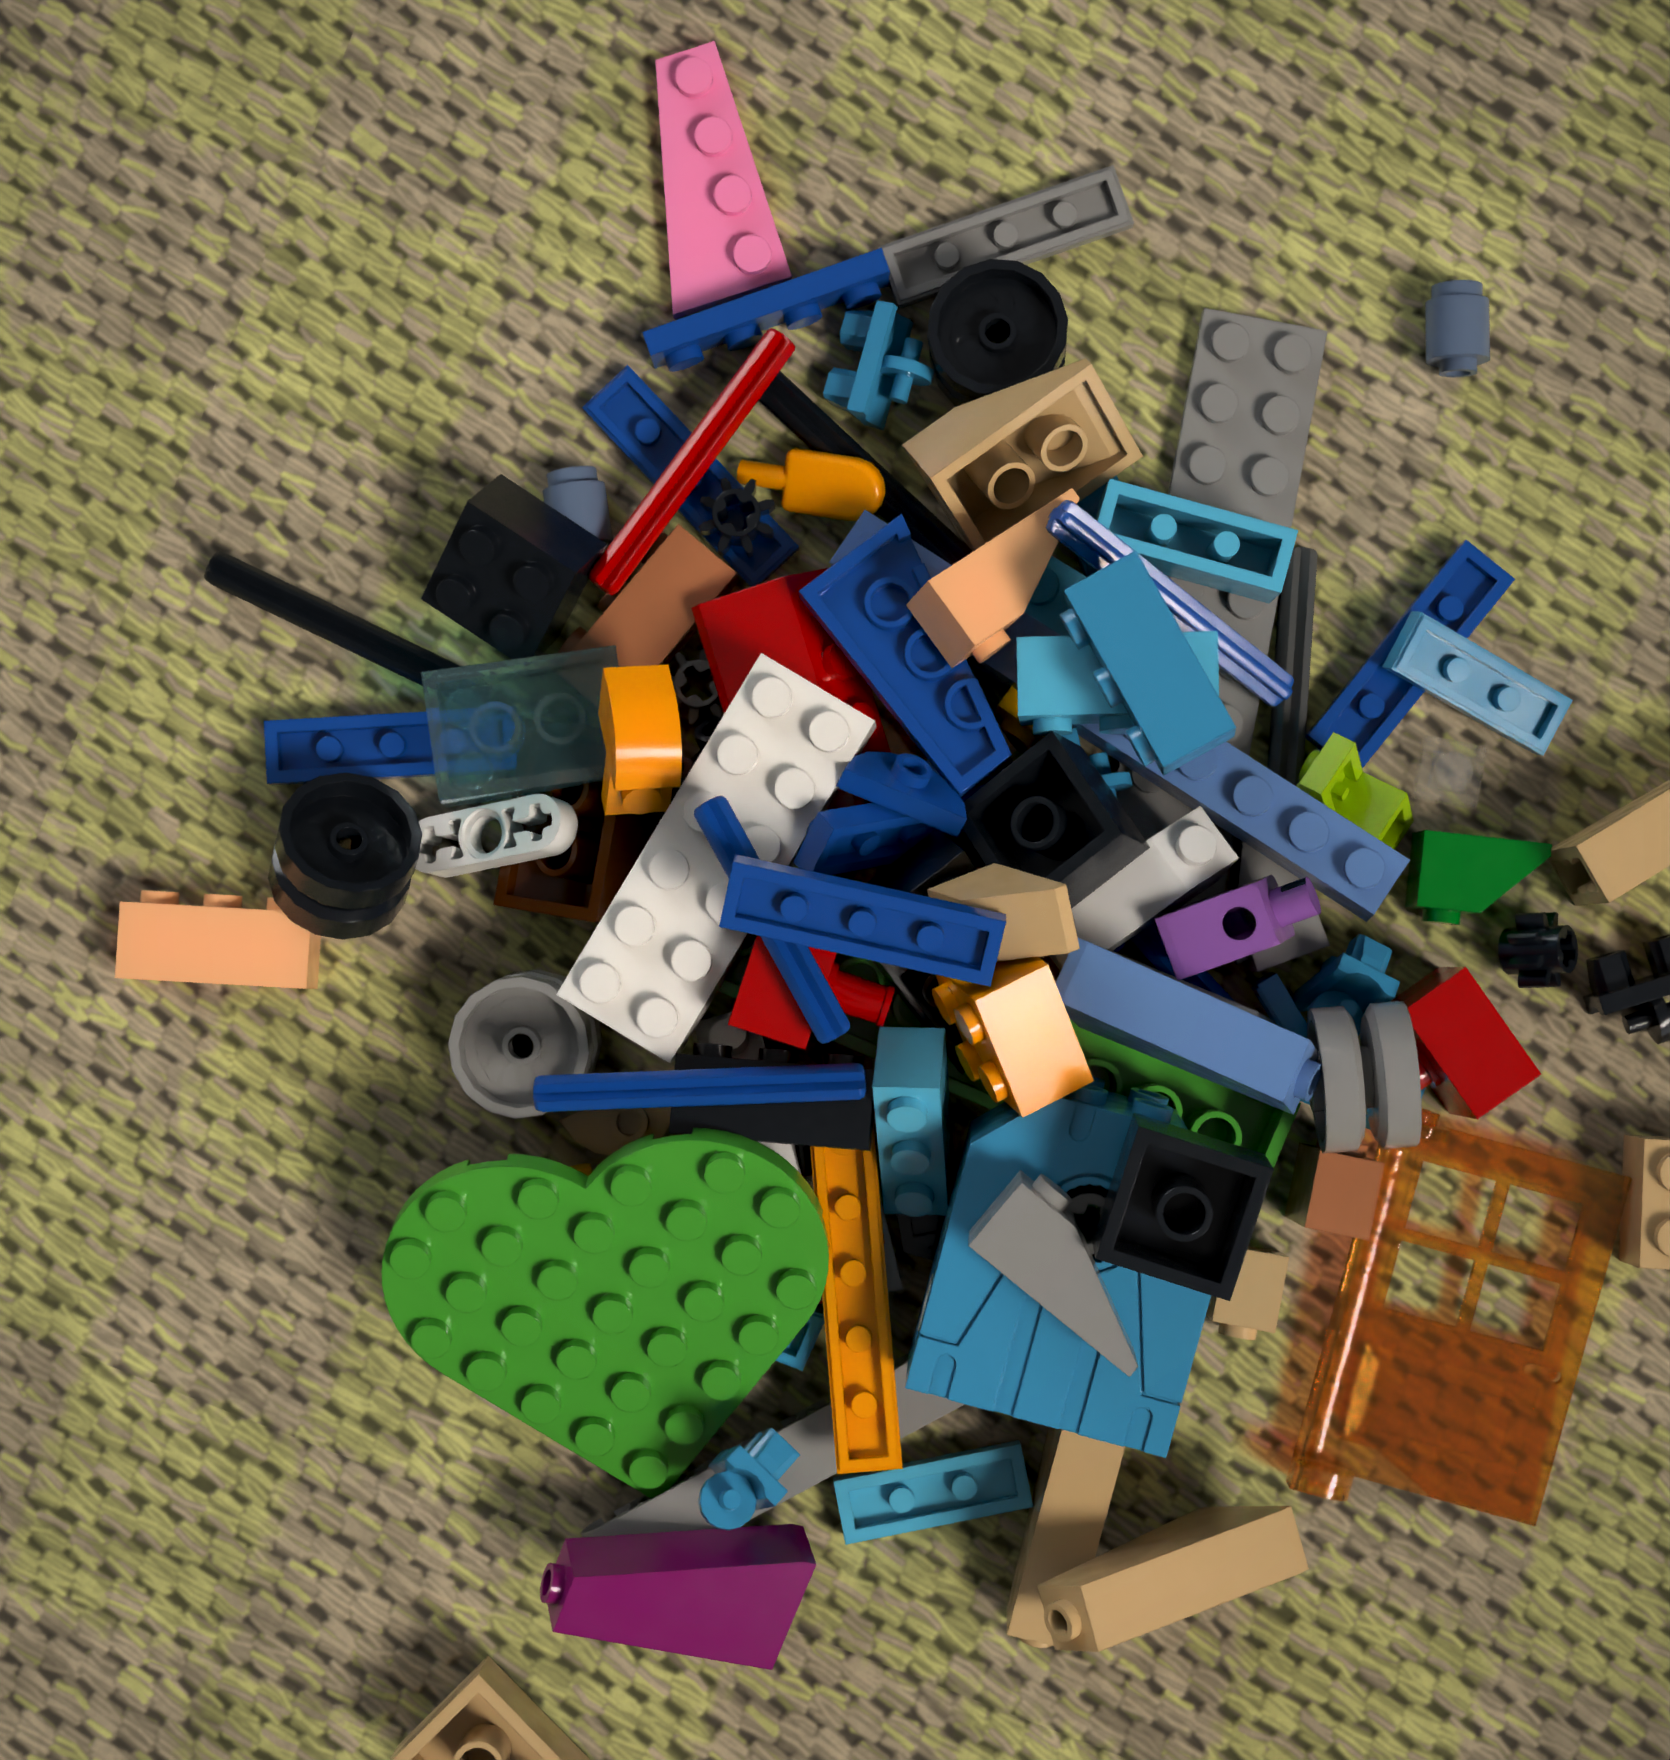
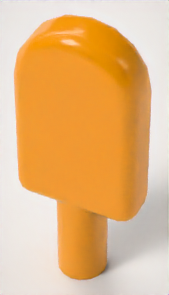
M793 448L785 456V466L742 459L737 468V481L740 484L746 485L749 480L754 479L756 480V487L781 490L782 508L789 512L844 521H857L864 510L875 514L882 505L886 493L885 481L879 469L870 461L858 457Z

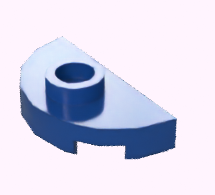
M868 751L854 756L845 767L836 787L950 835L958 836L967 820L965 803L955 789L936 771L932 770L925 760L913 754L904 753L898 755L891 752Z

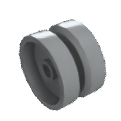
M539 969L507 974L471 994L454 1017L448 1042L452 1072L466 1095L488 1112L515 1119L543 1115L547 1112L536 1110L533 1101V1085L536 1077L539 1075L593 1073L597 1068L603 1044L600 1021L556 995L566 977ZM517 1034H526L532 1039L534 1045L532 1053L527 1055L522 1051L525 1041L517 1036Z
M1404 1001L1370 1003L1361 1018L1360 1045L1355 1022L1344 1006L1310 1008L1307 1015V1039L1311 1040L1320 1054L1317 1062L1322 1064V1075L1317 1089L1309 1102L1322 1153L1357 1151L1365 1137L1366 1109L1372 1135L1382 1149L1417 1146L1420 1143L1422 1129L1420 1072L1413 1025L1408 1007Z

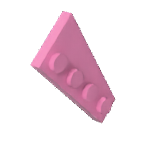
M715 41L655 60L674 319L732 301L792 279Z

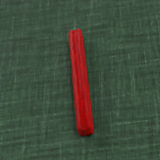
M773 328L765 332L591 569L588 578L595 586L612 596L621 589L795 351V345L783 333Z

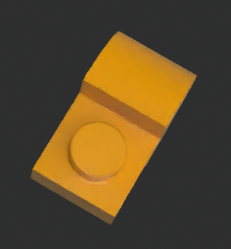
M669 665L603 668L598 716L606 749L601 792L605 815H639L652 812H666L671 803L673 787H680L682 772L680 718Z

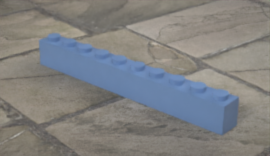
M864 510L830 560V565H834L886 526L887 523ZM913 541L922 563H925L931 578L952 566ZM1026 612L1005 631L1011 641L1004 648L980 664L973 655L966 659L969 665L1008 690L1011 686L1017 690L1016 637L1061 636ZM1072 724V728H1077L1079 736L1102 751L1107 752L1108 755L1193 810L1201 806L1213 823L1298 878L1308 877L1315 889L1366 922L1375 914L1410 861L1401 853L1228 742L1222 743L1163 776L1155 761L1145 767L1143 766L1126 734L1100 733L1099 724Z

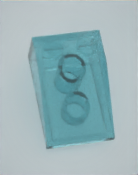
M616 646L421 672L439 802L445 807L510 799L603 781L606 749L598 710L603 668L619 667Z

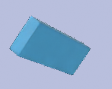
M1418 611L1410 613L1382 666L1384 669L1520 747L1544 756L1573 701L1428 615Z

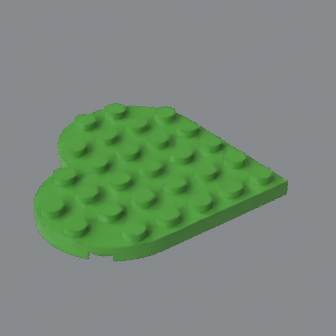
M693 1128L692 1134L671 1135L655 1139L653 1133L634 1140L610 1154L589 1176L560 1162L525 1154H508L507 1160L486 1161L476 1164H470L468 1159L440 1171L414 1191L394 1221L383 1254L381 1270L382 1288L389 1314L397 1330L415 1353L430 1366L652 1499L671 1488L810 1319L821 1300L826 1285L829 1265L828 1235L822 1217L823 1209L817 1196L800 1172L786 1159L772 1149L745 1136L723 1130Z

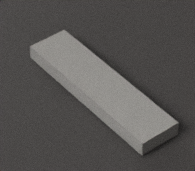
M1114 165L887 243L879 246L878 249L882 248L890 270L889 286L898 309L936 297L942 285L966 266L988 259L1019 261L1028 265L1133 228L1134 221Z

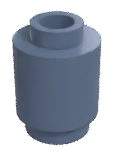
M1452 280L1440 282L1431 287V299L1425 302L1426 364L1439 367V375L1442 377L1472 376L1477 374V365L1490 361L1489 298L1483 296V284L1481 282Z
M574 466L547 473L548 487L542 491L544 503L607 543L606 546L610 545L613 541L606 487L605 482L598 480L596 467Z

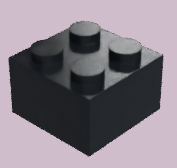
M500 474L467 501L421 600L527 669L561 634L589 580L588 577L591 569L601 557L607 543Z
M1054 731L1048 733L964 801L967 820L962 829L985 865L997 863L1066 884L1071 909L1150 848L1083 748Z
M1134 1113L1092 1239L1095 1258L1230 1301L1274 1168L1263 1153Z

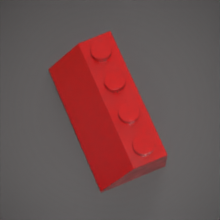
M828 568L782 576L700 603L691 608L724 714L759 655L763 653L875 720L877 727L861 754L868 751L891 752L870 686L799 598V590ZM839 789L828 809H838L872 802Z

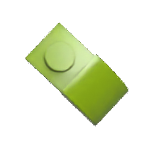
M1334 732L1321 751L1318 749L1312 751L1305 760L1296 787L1394 850L1414 822L1408 793L1363 772L1356 743Z

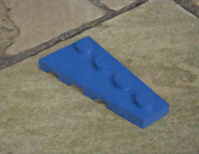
M900 514L799 590V598L939 775L962 797L1008 762L1012 754L978 679L974 677L967 660L951 668L906 606L924 584L931 579L925 563H922L911 539L910 530L903 515Z

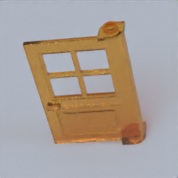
M1422 1108L1420 1143L1417 1146L1382 1149L1379 1144L1377 1146L1374 1160L1383 1162L1384 1168L1370 1239L1368 1241L1352 1237L1286 1482L1289 1488L1330 1500L1347 1501L1355 1476L1536 1526L1632 1178L1438 1125L1439 1113ZM1423 1161L1496 1181L1478 1247L1405 1227ZM1510 1185L1582 1204L1564 1270L1492 1251ZM1401 1241L1474 1260L1456 1326L1384 1307ZM1488 1264L1560 1284L1542 1350L1470 1330ZM1558 1372H1560V1379L1556 1382H1552L1551 1380L1556 1379L1558 1377Z

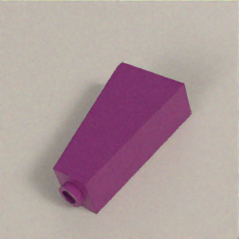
M795 1524L749 1526L731 1530L703 1529L565 1538L556 1564L548 1563L544 1570L540 1586V1599L542 1603H547L552 1631L556 1633L772 1670L816 1567V1561L804 1527Z

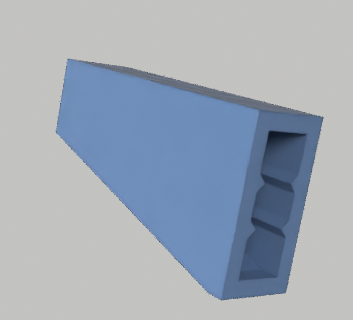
M1078 938L1080 949L1068 954L1056 981V986L1068 1016L1078 1027L1293 1115L1300 1099L1308 1102L1312 1098L1322 1075V1064L1317 1062L1320 1054L1311 1040Z

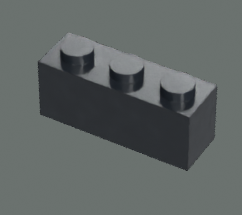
M694 1043L693 1055L676 1053L674 1070L811 1064L797 1063L798 1051L759 1048L758 1060L732 1058L733 1046ZM825 1054L824 1064L859 1063L863 1065L864 1057L845 1054ZM865 1069L866 1093L865 1097L860 1100L671 1107L669 1133L674 1135L692 1134L693 1128H710L742 1135L757 1142L871 1151L874 1119L872 1089L874 1070Z

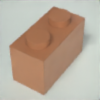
M1318 1138L1316 1146L1299 1142L1284 1217L1305 1228L1369 1241L1384 1163L1366 1157L1368 1145L1361 1144L1357 1151L1323 1154Z

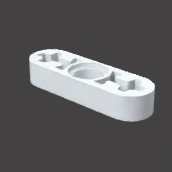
M532 794L426 817L419 821L422 839L415 869L423 873L447 878L556 856L565 852L572 845L578 830L577 815L572 806L563 800L545 794ZM547 815L552 816V825L543 828L542 835L524 831L522 824L528 826L543 824L547 821ZM497 819L502 829L501 840L493 851L486 853L481 845L482 831L490 821ZM442 837L459 841L460 848L454 846L441 848L436 851V857L433 856V846L441 844Z

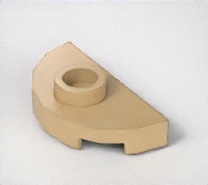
M673 1066V1067H671V1068H669V1069H667V1070H674V1069H675V1066ZM671 1107L584 1110L573 1113L559 1121L574 1141L594 1153L610 1155L624 1145L653 1133L655 1139L664 1136L670 1124Z

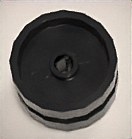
M988 259L962 268L942 285L929 312L927 333L929 356L938 387L955 407L1065 366L1068 317L1060 293L1043 273L1019 261ZM1001 337L1007 338L1006 341L998 343ZM992 338L996 343H993L988 339Z
M347 772L323 775L298 787L282 808L277 838L271 858L268 881L275 903L293 923L319 936L341 940L370 936L389 925L405 904L411 877L414 874L419 858L422 831L415 810L397 790L368 776Z

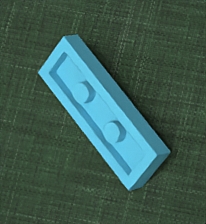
M1019 1440L902 1463L903 1469L857 1472L833 1477L845 1545L1033 1507L1022 1447Z

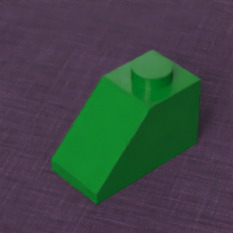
M1432 830L1412 833L1405 908L1422 909L1421 921L1460 925L1461 914L1483 912L1550 858L1552 844Z

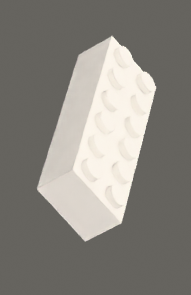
M761 653L556 995L666 1062L671 1063L675 1061L676 1053L681 1054L752 936L749 933L719 927L729 878L694 817V810L709 799L716 796H724L728 800L759 859L793 867L795 864L794 860L807 835L806 831L809 824L819 811H825L830 806L839 791V787H836L845 767L854 756L861 754L877 727L875 720Z

